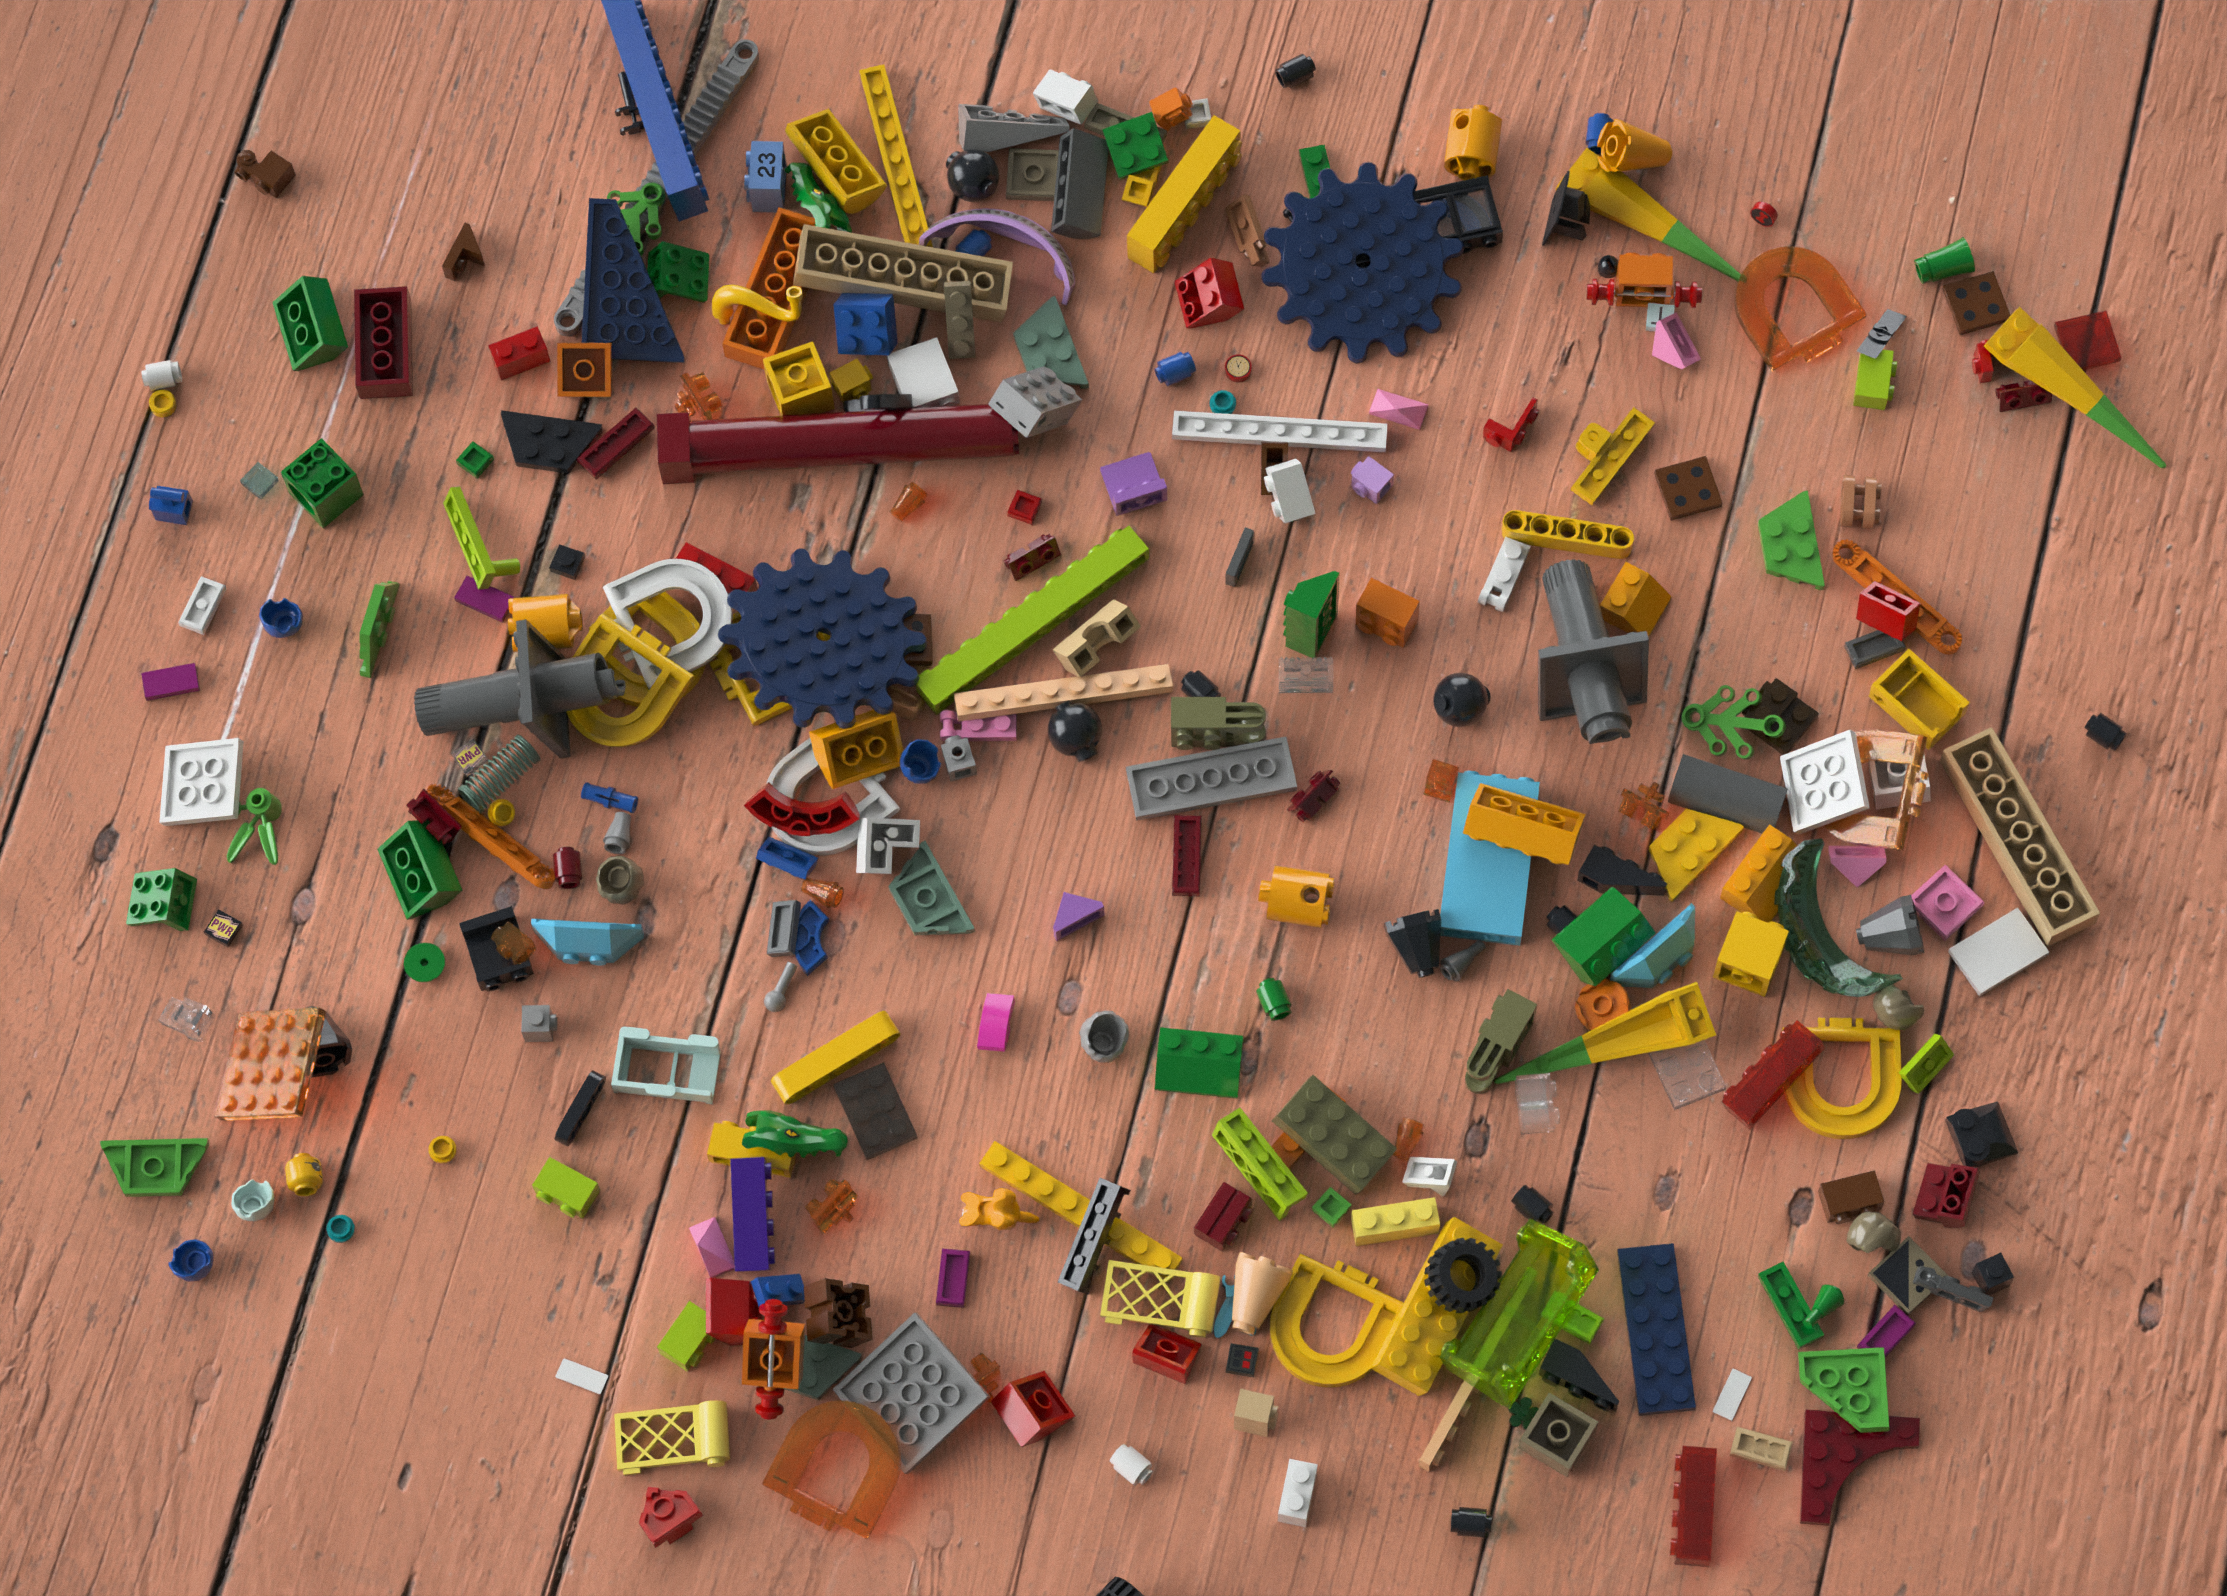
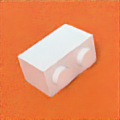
M1053 70L1047 72L1033 92L1041 109L1080 125L1098 102L1093 91L1094 88L1090 83L1084 80H1075L1064 72L1058 73Z
M1293 459L1266 468L1268 476L1264 477L1268 492H1272L1275 501L1271 502V506L1276 518L1279 517L1284 523H1288L1316 514L1301 462Z
M1289 1459L1278 1511V1522L1306 1527L1318 1464Z

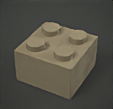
M1548 1393L1521 1437L1518 1448L1568 1477L1594 1435L1598 1421L1553 1394Z

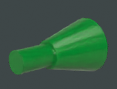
M1823 1285L1811 1312L1803 1320V1325L1807 1329H1812L1819 1319L1824 1318L1844 1305L1845 1301L1841 1290L1833 1285Z

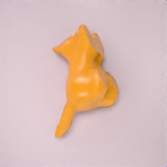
M1006 1188L994 1190L993 1197H985L972 1192H966L961 1195V1200L966 1203V1206L963 1208L962 1217L959 1219L961 1226L991 1225L998 1230H1011L1016 1227L1017 1222L1037 1223L1040 1220L1038 1216L1032 1213L1020 1211L1016 1194Z

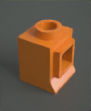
M1176 87L1149 101L1157 124L1167 130V132L1172 126L1180 124L1193 115L1191 111L1193 103L1187 93L1183 94Z

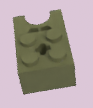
M1171 697V746L1177 747L1180 750H1190L1193 747L1217 750L1220 747H1233L1264 741L1266 735L1264 726L1266 721L1265 710L1260 704L1254 702H1226V697Z
M1507 989L1504 996L1498 995L1492 1006L1491 1019L1485 1018L1478 1032L1480 1033L1478 1042L1467 1061L1465 1085L1468 1090L1476 1094L1485 1093L1490 1089L1503 1065L1509 1068L1535 1022L1537 1004Z

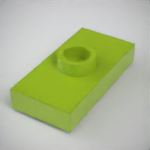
M1556 1291L1552 1294L1540 1316L1589 1345L1604 1321L1603 1317Z

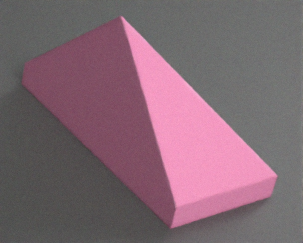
M1676 312L1656 323L1652 356L1683 369L1701 360Z
M1377 389L1369 414L1420 430L1428 404Z
M1829 846L1828 849L1831 863L1856 887L1860 886L1886 864L1884 846Z
M715 1217L689 1228L710 1278L735 1269V1262Z

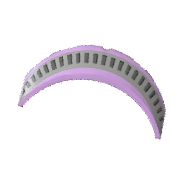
M988 208L961 211L939 220L920 236L919 245L926 246L929 240L934 237H949L953 235L960 225L971 224L1049 252L1055 260L1054 273L1058 279L1064 282L1065 289L1062 304L1067 306L1075 286V276L1071 262L1056 238L1033 220L1010 211Z

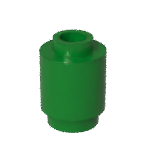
M1269 978L1259 984L1260 987L1256 990V993L1266 1016H1270L1271 1021L1281 1020L1292 1013L1290 1009L1292 1004L1281 980Z

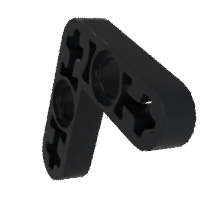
M912 394L860 396V399L843 401L844 412L913 408Z

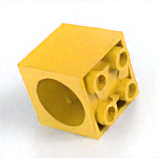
M813 341L763 359L766 380L780 416L818 414L835 409L832 388Z
M1736 911L1717 959L1713 978L1765 997L1783 953L1789 931L1777 922L1770 921L1767 923L1759 920L1753 913Z

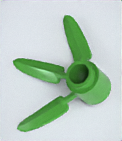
M257 788L247 796L246 805H241L239 802L238 815L241 810L248 809L255 817L250 824L247 822L243 823L234 836L226 856L229 863L236 859L254 833V826L259 819L262 820V824L258 826V832L265 855L271 864L276 865L278 863L276 840L270 821H275L280 817L282 805L280 800L268 790Z

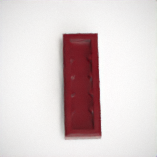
M634 408L578 457L577 461L597 480L655 429L654 424L640 410Z
M1174 815L1172 896L1200 897L1202 816Z

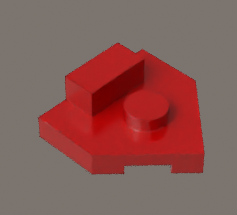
M648 1487L646 1502L640 1516L639 1525L654 1547L657 1548L665 1541H668L671 1545L693 1530L692 1523L701 1518L703 1514L687 1491L660 1490L657 1487Z

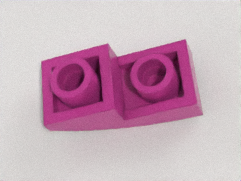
M987 993L978 1035L977 1048L979 1050L1005 1052L1011 1031L1009 1023L1015 1005L1014 995Z

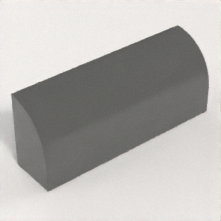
M1075 128L1060 137L1051 232L1073 239H1092L1101 235L1108 159L1106 139Z
M1683 754L1669 794L1668 803L1739 823L1746 829L1763 834L1769 824L1774 828L1776 827L1788 789Z

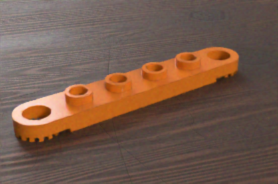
M1849 539L1836 543L1832 552L1833 561L1865 589L1876 581L1919 602L1920 610L1917 628L1914 631L1943 654H1954L1960 649L1962 634L1945 617L1868 552L1861 549L1857 543ZM1843 548H1848L1853 552L1854 556L1851 559L1849 558V560H1844V558L1839 556L1838 552ZM1946 634L1952 635L1956 643L1951 646L1943 645L1941 637Z
M430 784L426 791L462 826L461 829L472 840L479 842L493 856L501 859L510 866L511 870L519 873L536 887L542 889L552 888L555 882L552 868L549 869L548 865L546 867L545 864H542L541 859L459 796L455 797L452 795V792H449V789H445V786L443 788L440 784L438 786L437 784Z

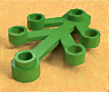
M647 183L640 191L620 192L614 190L607 195V199L619 197L620 200L617 201L619 207L623 203L638 202L633 208L621 209L636 246L640 247L639 253L641 256L644 253V247L641 242L640 216L647 209L649 223L645 229L648 238L656 240L662 235L658 207L664 203L666 195L663 187L656 183ZM652 194L657 195L654 199H648ZM652 228L658 229L656 233L649 232Z
M1728 685L1721 686L1717 693L1704 704H1690L1683 710L1682 722L1684 726L1689 730L1699 731L1709 744L1710 752L1716 756H1723L1727 752V744L1717 739L1708 725L1719 726L1736 748L1737 756L1745 760L1753 756L1754 749L1752 745L1744 742L1735 728L1763 731L1772 738L1780 737L1786 729L1784 720L1777 715H1769L1764 720L1737 717L1750 705L1755 706L1761 702L1762 695L1754 688L1747 689L1742 698L1721 714H1711V712L1722 702L1728 703L1734 700L1735 690ZM1729 689L1730 696L1724 699L1722 693L1724 690ZM1755 692L1757 698L1755 701L1750 702L1748 697L1750 693ZM1695 713L1700 714L1698 722L1692 721V716ZM1778 722L1779 729L1776 732H1772L1771 725ZM1717 743L1722 744L1720 752H1715L1714 750ZM1747 746L1749 752L1747 755L1742 756L1741 749Z

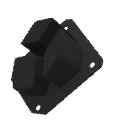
M1569 171L1565 174L1553 196L1542 242L1543 246L1552 232L1581 241L1587 236L1584 225L1559 218V216L1590 224V202L1588 196L1583 191L1567 187Z

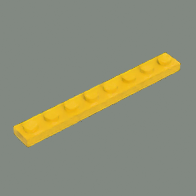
M885 65L861 69L859 74L903 240L905 243L919 245L920 236L928 229ZM929 240L926 246L933 247L932 241Z
M993 1142L979 1163L981 1168L1074 1226L1080 1227L1090 1202L1088 1198L998 1142ZM1115 1217L1107 1236L1111 1241L1109 1245L1105 1244L1106 1246L1135 1264L1177 1270L1183 1261L1181 1256L1125 1221ZM1160 1275L1162 1280L1168 1277L1167 1275Z

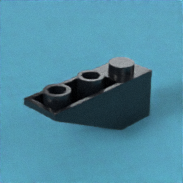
M1595 844L1578 872L1577 881L1602 894L1611 887H1614L1621 894L1664 896L1667 888V883L1664 882L1660 875L1654 872L1647 873L1640 869L1636 862L1629 859L1623 860L1615 856V852L1605 846L1599 847Z
M1554 1338L1539 1370V1375L1543 1377L1542 1380L1554 1387L1560 1385L1567 1388L1568 1393L1576 1398L1583 1399L1585 1397L1594 1401V1405L1603 1411L1608 1412L1611 1409L1616 1412L1619 1400L1583 1353Z

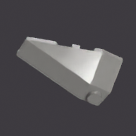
M959 104L958 106L959 142L963 150L977 149L990 152L1065 133L1070 129L1065 118L1035 113L1030 114L1028 118L1024 117L1021 113H1017L1016 110L1008 109V112L1003 114L994 112L991 106Z

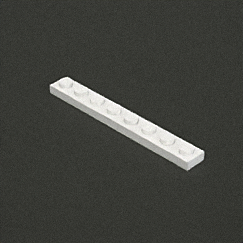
M1174 411L1172 439L1261 445V442H1288L1289 447L1386 452L1388 424Z

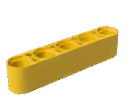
M1519 510L1507 512L1502 522V535L1504 539L1508 537L1530 546L1615 559L1627 558L1633 548L1634 535L1629 528ZM1511 523H1516L1520 526V528L1517 530L1510 529L1508 525ZM1538 527L1545 528L1547 532L1544 534L1537 533L1535 529ZM1568 531L1574 534V536L1566 538L1561 533ZM1598 536L1601 540L1593 542L1588 537ZM1624 540L1627 542V545L1619 546L1615 541Z
M880 1011L778 1072L772 1077L770 1082L784 1104H792L892 1044L900 1037L901 1033L887 1011Z

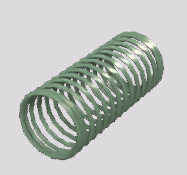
M516 735L514 740H510L511 744H506V748H501L502 752H497V756H492L493 761L488 760V764L483 765L484 769L479 768V773H474L475 777L471 776L470 781H465L466 785L462 784L458 787V791L464 800L480 814L484 812V808L487 809V805L469 787L468 783L490 805L492 802L489 797L493 800L497 799L490 789L497 796H501L499 790L481 771L485 772L502 792H506L502 784L507 788H510V785L503 776L511 784H515L512 777L516 780H519V777L514 770L520 776H524L521 769L528 772L524 763L528 767L533 768L525 755L534 764L540 761L537 751L522 736ZM513 742L519 746L523 753L514 746ZM508 746L514 749L520 759L510 751ZM504 750L510 754L519 767L505 754ZM500 755L505 757L510 766L501 759ZM495 758L501 762V764L509 772V774L499 764H497ZM491 763H493V764L497 767V769L501 772V774H502L503 776H501V775L492 767ZM486 767L492 770L498 780L488 772ZM477 775L482 777L488 787L478 779ZM472 779L479 783V785L487 793V795L478 786L475 785Z

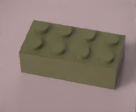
M1314 1075L1310 1076L1272 1119L1275 1125L1355 1195L1363 1190L1397 1150L1392 1143Z

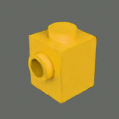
M858 358L829 372L831 384L842 403L843 401L860 399V396H865L872 390L870 380L873 379V376L867 365L862 366Z

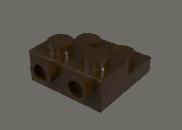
M1775 678L1772 683L1766 681L1760 688L1761 702L1755 706L1750 705L1742 711V714L1745 718L1762 720L1769 715L1781 717L1786 724V729L1780 737L1772 738L1763 731L1747 730L1782 755H1785L1792 750L1814 723L1819 713L1797 698L1798 693ZM1778 722L1771 725L1772 732H1776L1779 729Z

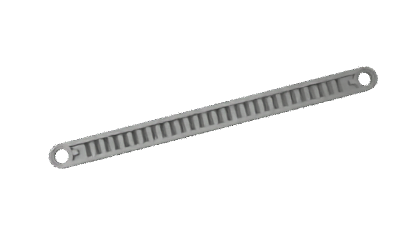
M740 40L732 47L723 63L718 65L717 72L713 73L711 81L708 80L706 88L702 89L701 96L696 98L695 105H692L690 112L685 115L683 123L695 156L759 60L758 47L751 40ZM743 49H749L753 52L752 56L748 59H742L738 54ZM654 162L651 171L648 170L646 178L642 179L641 186L637 187L636 191H640L647 183H656L663 187L666 201L668 195L657 163ZM652 194L648 199H654L657 195ZM638 202L626 204L625 209L633 208ZM648 209L640 216L641 237L646 231V225L649 223ZM585 270L581 271L579 279L575 280V285L570 288L569 294L555 313V328L563 336H573L582 328ZM566 316L575 319L574 324L570 327H563L560 324L561 320Z

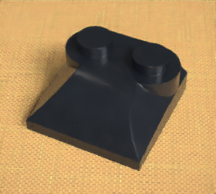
M1998 1102L1972 1109H1960L1945 1119L1963 1166L1976 1168L2018 1154L2017 1147Z

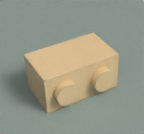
M1240 1389L1234 1414V1430L1267 1437L1269 1429H1275L1278 1417V1406L1274 1405V1396Z

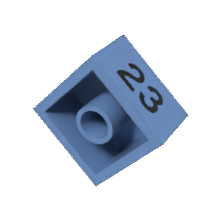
M751 141V151H746L748 175L745 174L744 177L747 202H751L753 212H777L778 207L784 209L786 172L784 170L787 167L783 142Z

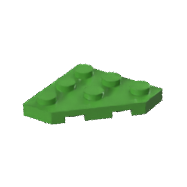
M1884 1347L1798 1352L1800 1383L1859 1432L1890 1431Z

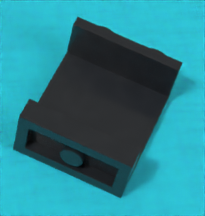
M512 906L459 923L481 991H494L501 988L502 984L511 981L515 983L522 982L534 974Z

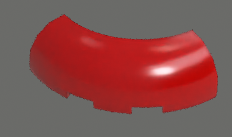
M768 782L744 804V807L764 824L797 836L831 834L850 826L860 818L856 805L846 791L827 801L803 802L785 796Z

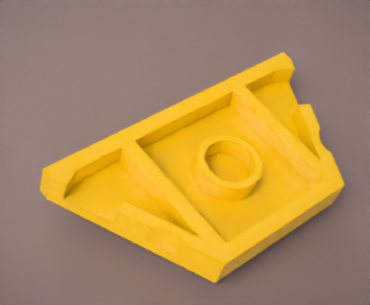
M1686 808L1649 846V852L1657 865L1658 874L1667 883V896L1671 902L1744 830L1742 824Z

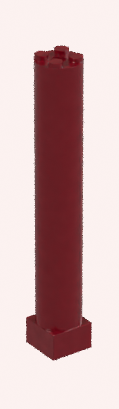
M988 404L693 421L690 420L689 412L657 414L658 466L663 484L695 483V474L1020 455L1018 430Z

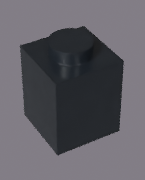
M2002 1253L1976 1263L1972 1271L1979 1288L1985 1290L1986 1295H1992L2009 1287L2014 1279Z

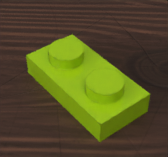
M1934 1034L1901 1069L1899 1074L1910 1090L1919 1094L1949 1062L1954 1053L1942 1036Z

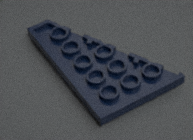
M589 198L581 343H612L613 360L685 363V356L617 200Z

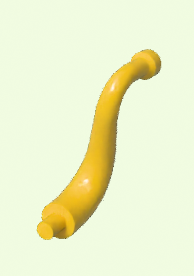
M735 284L724 285L713 296L712 314L715 318L719 319L720 324L726 325L730 322L729 318L734 313L733 305L740 304L756 309L778 320L795 321L802 312V289L797 286L787 289L786 296L791 305V310H787L746 287Z

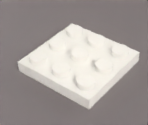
M1854 731L1842 732L1780 756L1785 788L1788 789L1787 799L1794 833L1802 834L1869 809L1858 743Z
M234 738L166 746L159 823L164 826L238 819L244 741Z

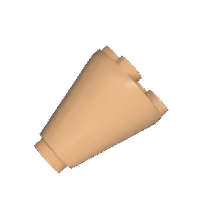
M1240 1252L1235 1270L1232 1321L1234 1323L1232 1328L1254 1335L1255 1329H1259L1290 1282L1293 1270L1280 1265L1274 1267L1275 1261L1269 1258L1259 1256L1257 1261L1254 1256Z

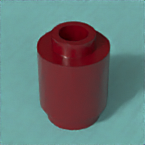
M573 847L559 848L558 852L553 854L555 881L561 889L577 888L580 886V880H582L580 852L574 850Z

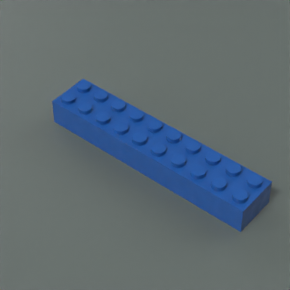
M601 0L667 195L678 221L680 222L708 212L705 201L710 200L696 163L692 146L689 143L684 123L680 117L681 114L667 79L663 62L660 59L659 50L645 15L642 1Z

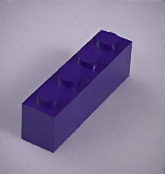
M766 1157L732 1158L730 1163L735 1272L771 1270L770 1264H775V1247H770L769 1236H774V1220L768 1217V1208H773V1192L767 1191V1180L772 1179L771 1163H766Z

